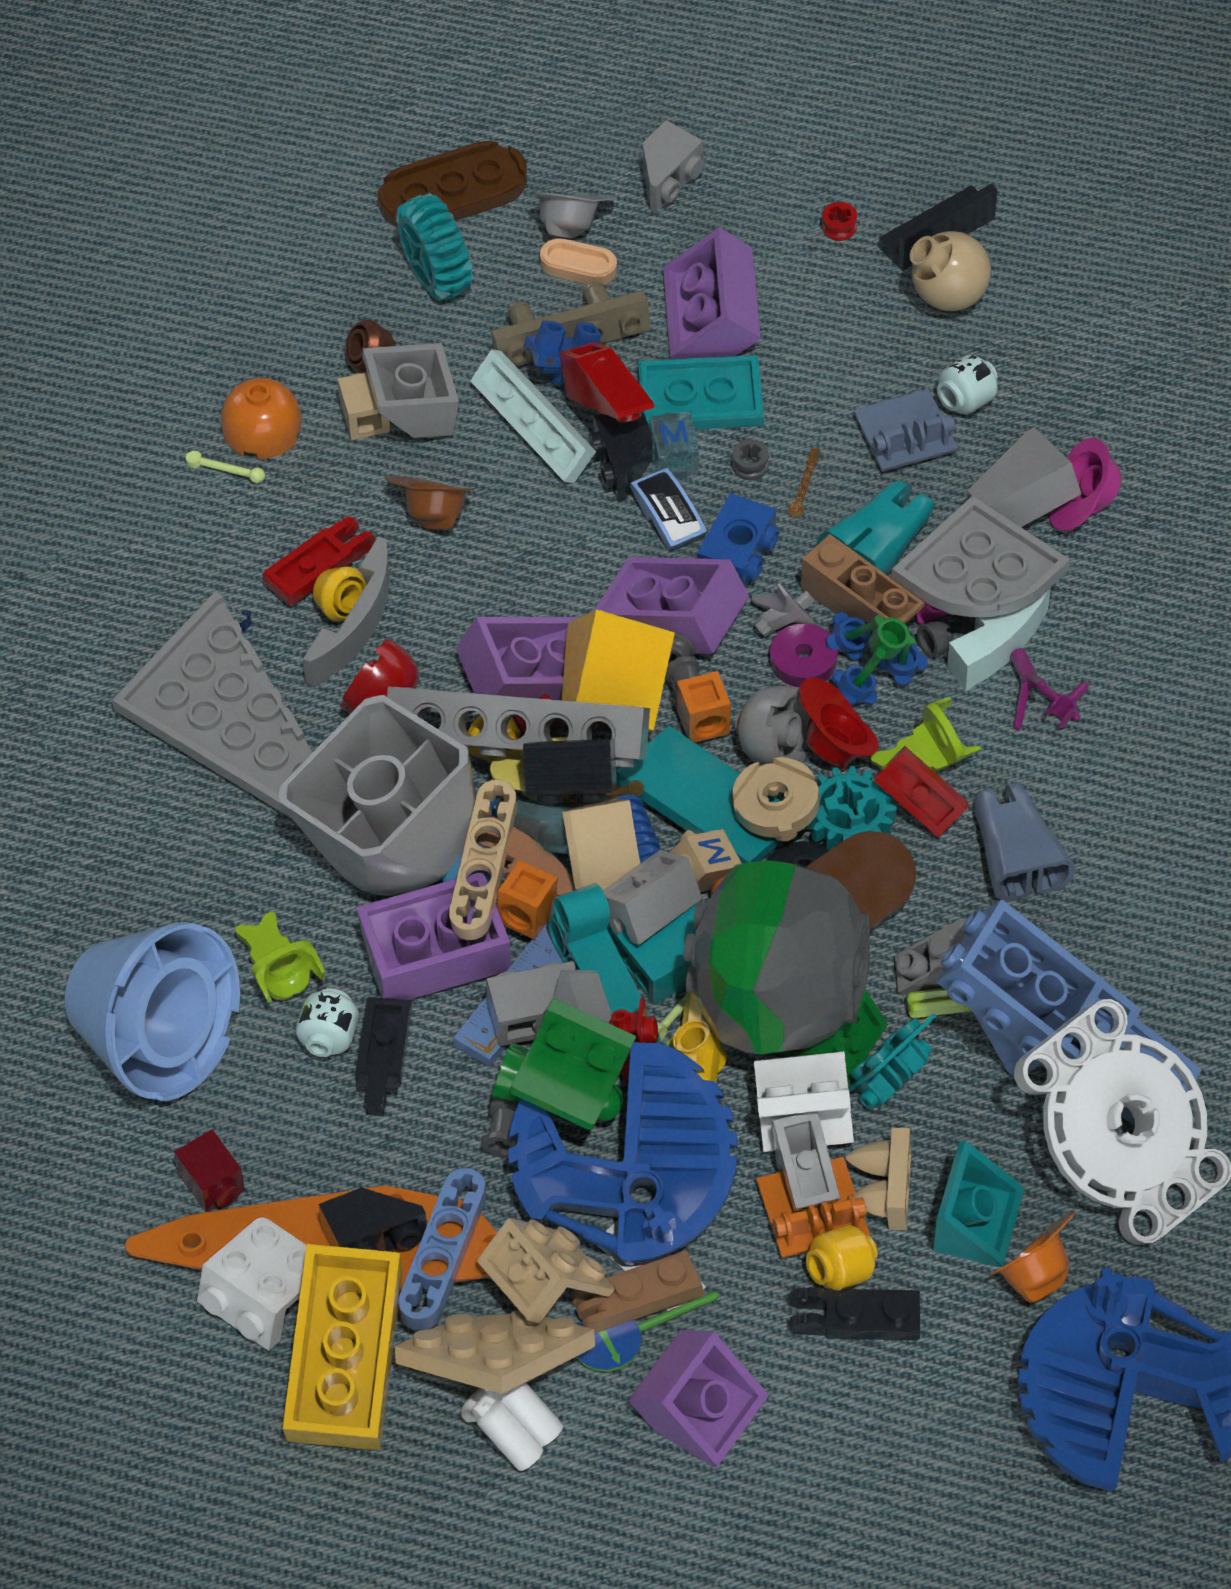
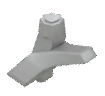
M779 583L777 584L778 592L774 596L756 593L752 595L751 601L756 606L767 610L754 622L757 630L765 637L792 622L818 626L812 616L805 610L815 602V599L807 590L795 599Z

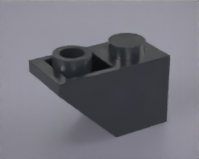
M641 412L640 418L628 422H619L616 418L609 415L598 414L593 416L594 433L588 434L589 444L596 451L593 456H600L603 464H600V470L606 488H613L618 502L627 499L632 491L630 483L640 479L652 461V432L644 412Z
M362 1187L319 1204L322 1231L330 1246L388 1252L407 1250L416 1246L422 1240L427 1227L426 1212L422 1205Z

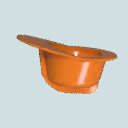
M1075 1211L1068 1212L1050 1225L1013 1261L989 1274V1276L1000 1273L1012 1288L1030 1303H1035L1057 1290L1065 1282L1069 1272V1260L1058 1232L1072 1219Z

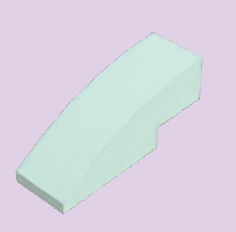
M1050 589L1036 601L1019 611L993 617H975L974 631L949 642L947 668L965 691L989 678L1011 660L1010 654L1015 649L1023 648L1027 644L1048 611Z

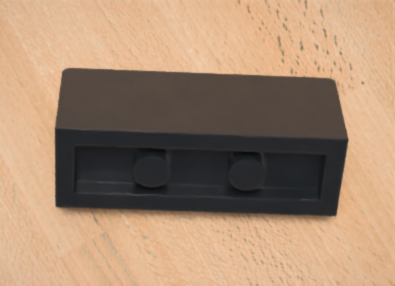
M989 184L979 191L972 185L879 237V249L902 271L912 267L910 260L911 249L920 238L924 236L932 237L947 231L970 234L994 220L998 189L993 184Z

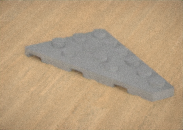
M215 591L112 699L113 709L291 818L279 803V786L313 752L307 744L304 733L290 709L284 705L277 687L273 686L265 673L264 666L251 643L245 639L238 621L234 620L226 607L223 596Z

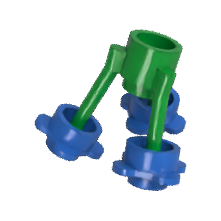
M845 612L834 615L832 619L834 624L832 633L826 638V645L830 650L835 651L837 648V650L847 654L850 660L855 661L863 656L862 648L869 641L873 653L864 667L852 665L845 672L838 669L832 674V681L838 685V690L852 706L860 702H864L867 705H873L876 702L877 694L873 691L876 687V679L872 674L876 666L880 670L888 671L894 677L895 683L900 686L910 684L911 677L917 671L926 669L927 657L924 654H920L919 649L914 645L915 638L910 636L908 627L897 618L884 619L881 615H876L871 622L865 623L857 617L849 618Z

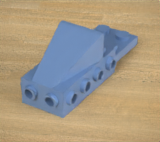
M1002 899L984 911L976 909L967 918L961 928L966 933L960 943L956 942L953 944L940 962L945 968L936 983L947 991L952 1000L967 1006L973 1011L1006 1070L1012 1077H1014L1016 1063L1023 1055L1087 1005L1103 999H1112L1124 1007L1128 1022L1124 1034L1139 1035L1160 1043L1180 1058L1191 1071L1195 1080L1202 1070L1137 1018L1142 1009ZM1099 1008L1094 1017L1096 1027L1101 1032L1109 1033L1114 1025L1113 1017L1108 1010ZM1066 1034L1061 1042L1063 1053L1070 1059H1076L1081 1051L1078 1039L1071 1034ZM1121 1043L1119 1050H1124L1127 1043ZM1140 1046L1141 1053L1150 1055L1158 1061L1163 1059L1152 1050ZM1033 1060L1029 1064L1028 1072L1040 1065L1044 1068L1046 1067L1042 1062ZM1171 1067L1170 1070L1179 1079L1184 1090L1188 1091L1181 1076ZM1123 1107L1121 1117L1135 1127V1119L1132 1112L1127 1107Z

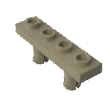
M592 282L583 290V297L587 305L535 319L530 306L526 302H517L508 309V318L512 325L491 331L493 350L502 351L515 366L534 362L531 350L525 349L523 345L526 335L536 336L542 321H556L562 324L566 330L565 337L572 338L577 324L593 323L601 333V344L650 331L648 299L643 290L611 299L603 283Z

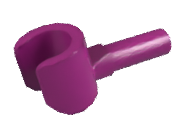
M1081 682L1070 694H1057L1045 710L1044 716L1047 717L1048 714L1056 715L1061 720L1058 727L1064 728L1077 710V701L1089 689L1088 684Z

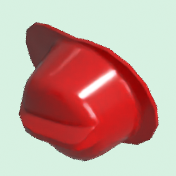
M807 678L801 683L799 689L800 700L810 717L806 740L810 749L832 768L837 767L840 771H843L858 756L868 757L878 751L879 742L875 733L860 718L849 701L837 688L819 678Z

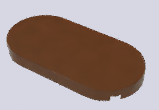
M482 141L454 149L391 171L384 178V184L381 188L379 186L377 193L379 211L388 223L397 227L396 214L398 207L413 197L430 193L433 196L436 195L441 199V202L447 205L448 211L453 214L454 220L457 221L506 205L518 198L527 184V164L523 155L517 149L509 145L508 149L498 146V142Z
M866 831L852 835L806 866V868L834 877L848 890L861 913L869 915V931L905 906L910 899L916 880L915 863L905 845L891 835L876 831Z

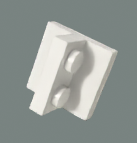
M844 1051L754 1061L763 1152L775 1151L772 1128L773 1120L816 1111L818 1112L826 1145L854 1143Z

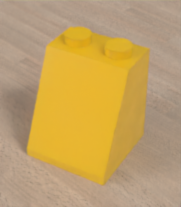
M597 609L568 622L562 701L650 708L648 732L654 731L675 632ZM600 722L594 728H598L599 724L607 727L610 726L605 722Z

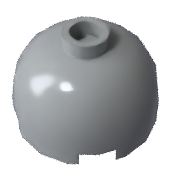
M778 685L761 689L751 695L738 713L735 720V731L744 753L752 762L756 763L759 761V765L762 766L773 763V758L785 757L803 763L807 757L808 752L800 751L804 743L805 732L808 731L810 717L801 703L798 687Z

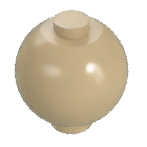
M947 231L932 237L924 236L911 249L910 260L912 262V281L919 296L932 307L943 311L963 310L975 304L986 292L991 279L990 259L984 247L970 235L957 231Z

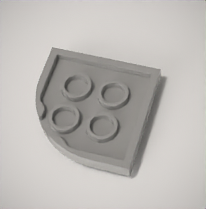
M971 496L892 568L891 578L924 602L948 614L967 617H993L1019 611L1040 598L1069 571L1070 559L976 497Z

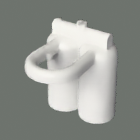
M527 1383L504 1394L480 1388L467 1399L461 1410V1417L466 1422L477 1421L481 1430L519 1471L532 1466L542 1455L543 1446L553 1441L563 1429V1423Z

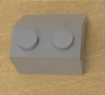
M442 343L363 348L362 356L378 413L413 438L453 435L459 400Z

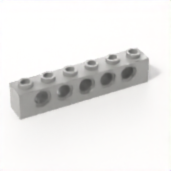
M388 686L387 698L423 719L424 714L428 710L436 709L441 715V725L438 729L463 745L481 746L480 755L506 757L507 748L523 750V744L527 742L553 741L549 733L550 726L555 720L561 718L569 726V735L566 740H591L593 728L600 722L607 723L612 730L611 739H615L616 766L634 768V759L646 760L650 708ZM472 712H478L484 721L482 731L476 736H471L465 728V720ZM516 715L521 716L526 722V732L518 740L511 738L507 731L509 720Z

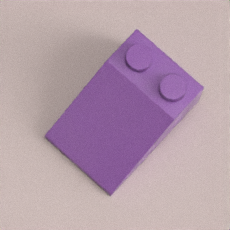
M628 557L594 610H601L682 634L693 642L696 649L695 653L714 654L749 595L730 559Z
M476 617L456 647L473 692L476 694L537 699L543 694H548L552 700H562L568 622L579 617Z

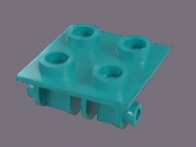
M934 1013L922 1022H919L915 1017L912 1018L901 1029L898 1028L880 1045L881 1048L875 1054L867 1057L850 1073L855 1081L848 1086L849 1092L857 1088L861 1093L859 1100L865 1108L872 1110L874 1107H882L896 1091L902 1088V1081L908 1082L912 1075L929 1062V1055L932 1053L930 1045L922 1039L917 1041L914 1037L937 1017Z

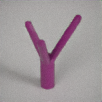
M1023 648L1015 649L1010 654L1011 661L1022 681L1013 724L1015 730H1020L1022 727L1030 688L1036 687L1051 701L1057 695L1047 686L1046 681L1037 675ZM1076 711L1071 718L1074 721H1078L1081 716Z

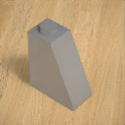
M1035 427L1026 431L967 490L969 497H976L1020 527L1082 494L1072 463Z

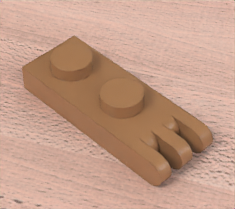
M687 1250L607 1277L606 1279L615 1288L610 1297L577 1289L572 1290L570 1293L573 1304L577 1306V1314L583 1320L582 1325L594 1329V1334L704 1296L703 1285Z

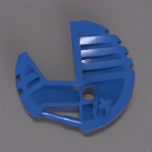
M634 1042L630 1050L624 1159L621 1162L567 1153L548 1111L520 1099L509 1133V1140L517 1137L518 1139L517 1144L508 1149L509 1166L518 1164L519 1171L511 1174L519 1201L531 1220L539 1223L547 1220L583 1236V1239L616 1253L621 1263L627 1266L661 1258L689 1244L719 1214L731 1191L736 1174L738 1156H730V1148H738L736 1131H728L727 1123H734L730 1107L720 1106L717 1100L718 1098H724L719 1086L715 1081L703 1080L697 1073H704V1069L676 1049L661 1043ZM647 1185L656 1191V1195L648 1203H638L631 1197L633 1190L638 1186ZM564 1209L619 1218L618 1237L590 1224L588 1226L554 1210Z
M1110 1267L1103 1268L1100 1271V1277L1095 1279V1283L1083 1286L1067 1294L1051 1306L1038 1320L1025 1343L1020 1363L1028 1368L1027 1370L1019 1368L1018 1387L1026 1390L1028 1395L1020 1393L1019 1396L1022 1412L1035 1418V1420L1027 1418L1026 1424L1034 1439L1054 1447L1044 1446L1043 1452L1068 1475L1085 1485L1115 1491L1134 1391L1154 1398L1201 1408L1219 1453L1220 1462L1231 1458V1330L1223 1334L1187 1313L1188 1310L1157 1293L1155 1285L1149 1279L1123 1277L1121 1273L1112 1275ZM1151 1309L1156 1310L1178 1324L1182 1323L1215 1343H1206L1151 1328L1149 1326ZM1119 1348L1125 1350L1130 1355L1118 1357L1112 1354L1110 1350Z

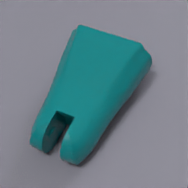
M901 480L895 481L880 491L864 506L821 533L817 539V545L831 534L888 576L909 543L930 518L935 506L934 501L921 493L903 509L911 495L912 486Z

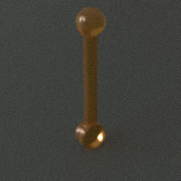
M811 448L808 464L795 502L791 503L788 507L790 516L798 518L804 513L802 503L815 465L818 464L820 449Z
M633 780L628 786L617 788V791L614 793H606V797L612 798L627 794L638 797L643 794L645 788L641 781ZM571 795L560 804L565 810L577 808L578 804L583 802H580V795Z

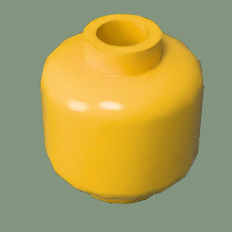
M853 1225L835 1228L817 1235L811 1242L810 1250L806 1256L808 1272L817 1284L827 1289L836 1291L848 1289L866 1282L873 1275L875 1260L878 1256L877 1247L870 1236L865 1235L861 1229Z

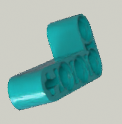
M593 883L554 897L548 920V928L552 942L562 962L574 961L576 970H594L598 972L611 1013L620 1009L627 1010L629 1013L638 1012L639 1001L642 997L607 930L610 920V909L602 888L597 883ZM660 1035L658 1036V1043H661Z

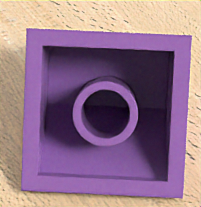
M680 1330L628 1401L656 1433L707 1464L718 1467L769 1394L714 1331Z

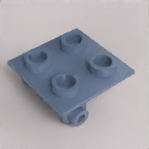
M929 389L853 410L882 472L958 451V446L951 434V431L955 430L953 418L951 415L944 416L940 412Z

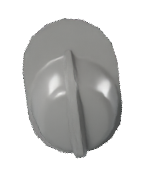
M543 192L532 193V195L539 197L540 218L542 223L546 225L547 232L550 235L563 238H575L584 230L589 229L600 201L617 199L615 195L603 194L561 195Z

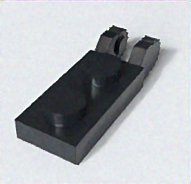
M798 1287L789 1293V1303L793 1307L826 1310V1317L818 1313H798L790 1317L789 1329L793 1333H797V1335L826 1336V1339L920 1340V1290L844 1289L836 1291L827 1289L826 1292L818 1287Z

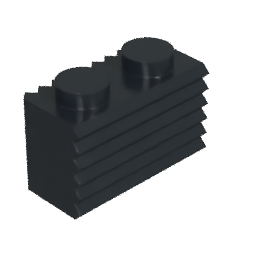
M615 739L539 741L523 744L525 796H537V804L563 803V795L580 794V802L583 803L607 801L606 793L617 791Z

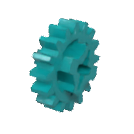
M850 766L848 774H842L835 767L833 768L832 778L828 779L822 774L817 776L820 806L815 818L805 827V829H813L812 840L814 842L825 838L827 840L826 850L829 851L848 837L857 833L876 831L891 835L893 822L896 821L897 806L894 805V798L880 785L872 781L871 770L868 769L860 776L857 775L855 766Z

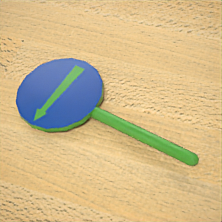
M716 1291L710 1292L639 1324L632 1320L595 1333V1347L576 1357L584 1366L594 1371L611 1372L622 1369L633 1362L640 1352L641 1332L711 1303L719 1298V1294ZM581 1320L578 1325L583 1326V1320Z

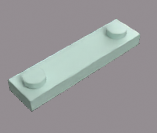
M491 349L470 381L564 482L575 483L596 451L502 351Z

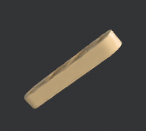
M501 779L485 782L477 792L449 909L453 932L459 938L465 940L481 938L488 932L491 925L517 813L516 792L511 784ZM496 796H503L504 802H500L498 806L497 819L491 818L490 802H494ZM484 832H494L501 838L499 843L492 848H482L476 844V840ZM476 870H484L491 875L490 882L482 887L471 886L467 882V878ZM469 899L476 901L477 918H473L471 924H465L463 917H467L469 913Z

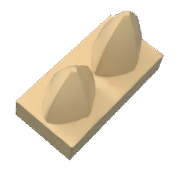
M892 1127L891 1140L872 1142L846 1155V1160L860 1170L872 1175L888 1177V1180L876 1181L864 1186L853 1196L855 1199L863 1197L867 1212L876 1216L887 1217L889 1230L907 1231L912 1159L910 1128Z

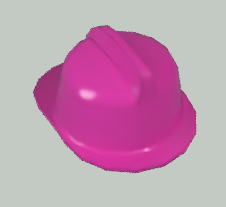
M1094 437L1084 439L1075 445L1067 457L1072 463L1082 494L1049 512V520L1053 527L1061 531L1074 529L1081 525L1091 513H1097L1112 503L1121 487L1122 476L1120 468L1110 458L1109 449L1105 443Z

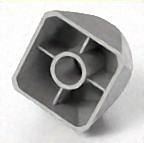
M384 695L366 698L279 786L278 794L279 803L339 874L360 890L383 896L401 895L428 887L448 874L451 867L463 853L477 795L468 747Z

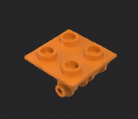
M844 1157L830 1160L840 1195L839 1201L829 1204L826 1201L821 1202L820 1206L816 1207L808 1205L807 1209L793 1211L783 1171L756 1178L781 1258L809 1252L811 1242L817 1235L845 1225H853L861 1229L865 1235L870 1236L864 1218L867 1215L866 1205L863 1197L855 1199L853 1196L856 1192Z

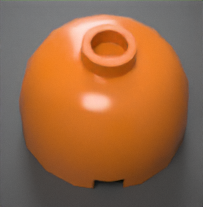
M256 377L241 382L231 390L223 402L221 413L222 434L226 444L234 452L244 456L243 451L256 454L257 459H268L282 455L295 445L297 435L300 429L302 430V415L295 395L281 382L271 378Z

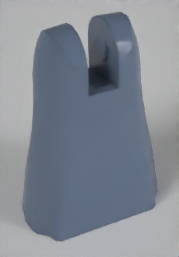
M1018 782L1006 784L1005 794L1007 803L1000 805L992 788L978 791L976 794L975 812L985 847L987 865L995 897L1005 902L1025 898L1030 895L1031 881L1036 893L1044 894L1063 889L1072 880L1075 866L1058 839L1042 819L1027 791Z

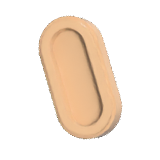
M558 238L546 242L540 250L541 268L545 273L553 277L587 285L592 282H601L606 285L617 274L615 255L610 250L602 247Z

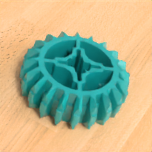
M428 193L423 196L413 197L399 206L396 214V222L398 224L396 230L400 236L399 242L403 247L404 256L408 260L409 268L412 269L421 286L426 289L427 294L440 301L458 296L464 290L470 288L473 274L471 271L472 263L469 260V251L466 248L465 239L461 235L460 226H457L453 214L448 211L447 205L441 202V199L436 195L433 196Z

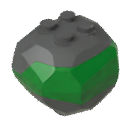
M769 860L736 864L721 881L710 899L707 898L705 903H697L694 914L696 934H688L684 946V960L692 962V966L689 967L687 973L686 992L694 993L695 998L698 999L702 1014L716 1038L722 1043L747 1053L767 1054L811 1048L836 1034L845 1023L855 1024L869 973V915L861 913L848 890L837 879L822 872L793 863Z

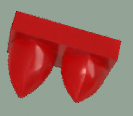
M906 746L876 774L874 779L878 785L937 837L967 809L969 804L966 799Z

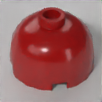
M390 638L386 639L375 650L380 655L379 659H373L370 663L366 662L342 698L344 702L340 704V708L351 714L366 698L379 695L387 697L388 686L416 689L419 682V671L413 657Z

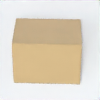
M607 799L605 802H596L562 812L575 890L593 883H597L604 890L640 864L630 800Z

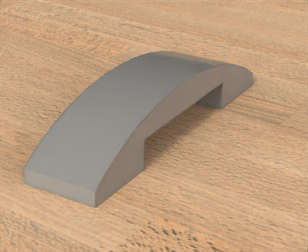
M378 536L360 566V572L365 578L366 587L338 633L322 628L304 656L303 664L306 684L315 686L340 671L362 650L377 628L385 610L390 587L388 551L385 538Z

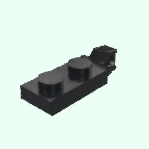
M367 997L356 1066L357 1089L366 1090V1115L384 1116L387 1092H398L399 1084L402 1083L412 1015V1000Z

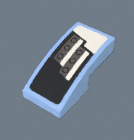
M668 468L630 483V487L647 521L652 519L668 552L705 537L707 530L687 494Z

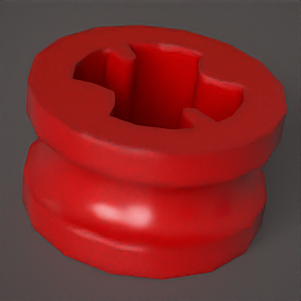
M834 202L825 207L822 215V231L824 235L834 241H844L853 237L857 229L856 209L846 202Z

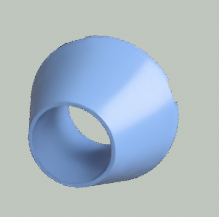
M189 922L174 923L99 942L91 946L79 957L73 966L65 990L66 1014L70 1024L129 1091L140 1097L161 1101H169L186 1095L198 1087L212 1073L229 1045L231 1038L226 1037L225 1034L231 1012H238L240 1003L238 968L229 946L215 931Z

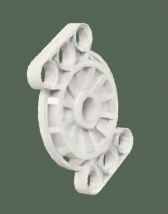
M1103 999L1087 1005L1023 1055L1016 1063L1014 1078L1022 1091L1028 1094H1046L1043 1106L1044 1133L1049 1152L1060 1173L1077 1191L1091 1200L1113 1208H1123L1119 1219V1229L1122 1236L1132 1244L1144 1245L1162 1238L1221 1190L1230 1180L1231 1163L1222 1151L1204 1149L1207 1139V1111L1202 1092L1188 1067L1175 1053L1160 1043L1139 1035L1124 1034L1128 1023L1124 1007L1112 999ZM1099 1008L1108 1010L1113 1017L1114 1025L1109 1033L1101 1032L1096 1027L1094 1017ZM1066 1034L1075 1036L1080 1043L1081 1051L1076 1059L1068 1058L1061 1049V1042ZM1121 1043H1127L1124 1050H1119ZM1140 1046L1152 1050L1163 1059L1158 1061L1150 1055L1141 1053ZM1033 1060L1042 1062L1047 1069L1046 1082L1041 1086L1034 1084L1028 1076V1067ZM1171 1067L1181 1076L1188 1091L1184 1090L1179 1079L1170 1070ZM1190 1100L1193 1102L1196 1114V1129L1193 1128ZM1123 1107H1127L1135 1119V1128L1132 1135L1128 1132L1117 1134L1114 1130L1122 1125L1121 1113ZM1191 1140H1195L1193 1149L1189 1150ZM1205 1157L1211 1159L1217 1166L1218 1174L1212 1183L1204 1181L1199 1173L1200 1162ZM1088 1184H1090L1094 1188L1106 1191L1108 1196L1100 1194L1099 1192L1088 1186ZM1171 1184L1178 1185L1185 1194L1184 1205L1179 1210L1172 1208L1166 1199V1192ZM1140 1210L1146 1212L1152 1220L1151 1232L1145 1237L1139 1235L1133 1226L1134 1215Z

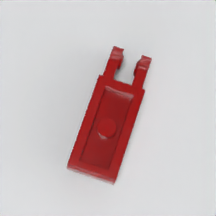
M346 516V518L338 521L329 529L325 527L262 573L263 582L284 602L292 606L313 591L314 584L321 573L328 569L346 567L353 560H359L366 553L368 554L375 543V536L368 531H363V533L351 539L357 532L359 523L355 518Z

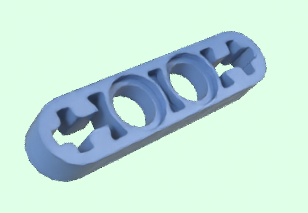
M470 1168L457 1169L448 1175L443 1184L399 1295L398 1306L401 1321L412 1330L430 1329L441 1318L486 1202L485 1181L478 1171ZM465 1186H470L473 1192H467L463 1201V1209L457 1207L458 1192H462ZM449 1221L457 1222L463 1227L462 1232L452 1238L441 1236L437 1230L440 1225ZM434 1259L444 1261L448 1265L446 1272L439 1276H429L424 1273L422 1268L428 1261ZM422 1288L428 1290V1307H422L419 1313L413 1312L412 1306H418L422 1298Z

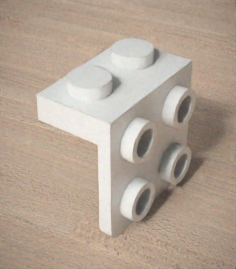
M257 1218L203 1264L197 1302L203 1305L209 1313L219 1316L238 1329L244 1337L254 1340L269 1351L281 1340L286 1309L300 1297L306 1244L269 1219Z

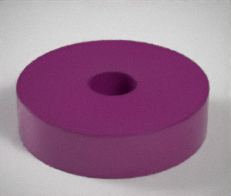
M794 624L782 629L774 637L770 647L772 671L782 682L794 687H800L801 683L807 678H819L827 681L837 666V648L835 651L830 650L826 645V638L831 634L825 629L812 624ZM799 654H807V655H809V656H808V657H800V656H798V655H799Z

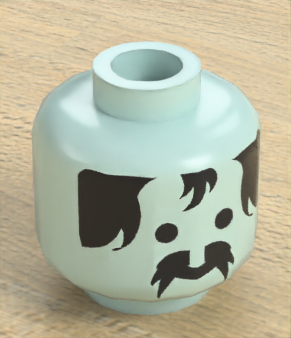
M966 355L941 371L937 387L939 399L950 411L968 415L995 398L998 390L997 372L990 362L976 355Z
M327 988L312 993L305 999L297 1022L296 1035L299 1041L310 1053L319 1057L343 1053L351 1046L359 1020L357 1006L341 990Z

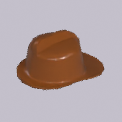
M406 476L385 477L386 481L404 487L410 517L416 519L422 527L427 529H451L455 524V519L459 518L462 514L466 492L474 491V488H455L420 478Z

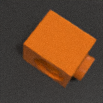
M718 671L677 681V712L687 738L694 743L730 734L731 703Z
M519 860L498 890L497 909L503 925L535 940L549 920L552 901L557 896L558 877Z

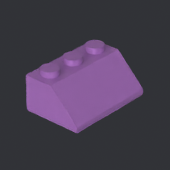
M718 227L663 267L670 358L688 359L736 356L761 339L752 247Z
M483 871L471 874L467 878V882L474 887H482L487 884ZM457 879L356 907L371 969L381 998L410 1000L506 972L511 966L510 941L496 904L488 932L475 940L459 938L451 927L449 909ZM469 899V913L467 917H463L465 924H471L472 919L477 918L476 901Z

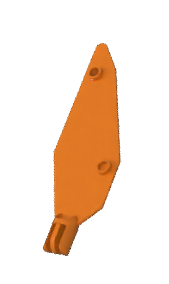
M386 1185L365 1188L422 1205L426 1212L427 1224L439 1197L437 1195ZM353 1190L187 1215L131 1236L126 1241L125 1248L127 1253L134 1257L202 1270V1266L206 1261L257 1218L269 1219L304 1244L330 1246L322 1231L319 1204ZM458 1200L457 1207L463 1209V1200ZM482 1213L455 1282L481 1278L493 1280L477 1262L483 1251L498 1233ZM449 1221L440 1225L437 1232L441 1236L452 1238L459 1235L463 1227L457 1222ZM420 1242L410 1249L394 1251L400 1253L403 1264L400 1290H402ZM434 1259L428 1261L422 1270L429 1276H439L446 1272L448 1265L444 1261Z

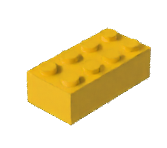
M306 1244L283 1421V1432L287 1442L381 1451L398 1314V1300L403 1272L400 1253Z

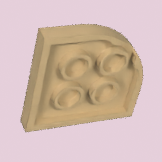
M519 1309L511 1314L472 1317L467 1314H455L445 1318V1324L432 1329L417 1331L414 1333L413 1338L396 1345L395 1358L398 1365L504 1394L594 1348L595 1334L594 1329L577 1325L574 1320L569 1318L553 1319L544 1317L540 1323L528 1321Z

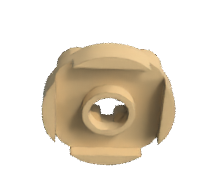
M778 757L773 758V763L762 766L759 765V761L751 764L740 773L733 786L734 810L737 821L749 831L760 836L774 837L778 841H789L797 835L798 831L804 829L812 822L819 810L820 795L818 785L815 782V776L806 765L794 759ZM779 792L784 793V800L780 802H769L767 798L768 795L776 796Z

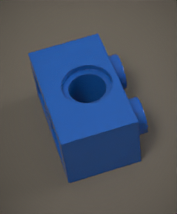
M730 493L698 550L697 559H730L746 589L750 580L756 581L763 567V556L766 550L772 551L778 541L780 528L775 526L776 509Z

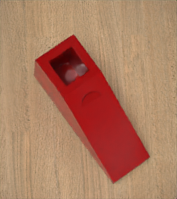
M594 341L559 352L568 399L582 404L585 408L597 410L602 415L616 418L619 422L636 420L641 417V412L654 408V402L611 347Z

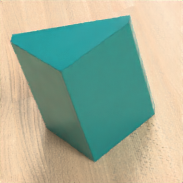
M966 1140L959 1142L936 1219L933 1251L993 1267H1000L1004 1265L1025 1188Z

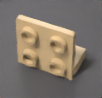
M508 1218L477 1260L480 1266L526 1319L536 1323H540L567 1287L608 1297L615 1290L613 1285L604 1277L607 1273L605 1268L593 1258L586 1256L579 1249L580 1241L572 1232L563 1227H558L557 1229L548 1228L535 1220L524 1222Z

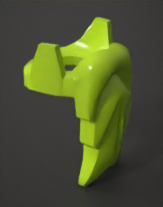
M947 697L924 706L922 714L923 723L913 729L910 736L898 740L896 747L892 749L877 751L874 755L869 756V759L874 765L882 769L906 746L934 772H938L979 752L982 748L980 746L966 747L961 743L954 728L943 713L944 710L951 706L952 699Z
M275 912L266 913L258 926L241 924L235 927L237 937L250 949V960L253 963L251 971L268 1003L272 1001L271 997L275 1000H285L305 991L311 982V971L320 980L325 977L324 967L313 944L309 940L290 943L288 937L282 936L278 930Z

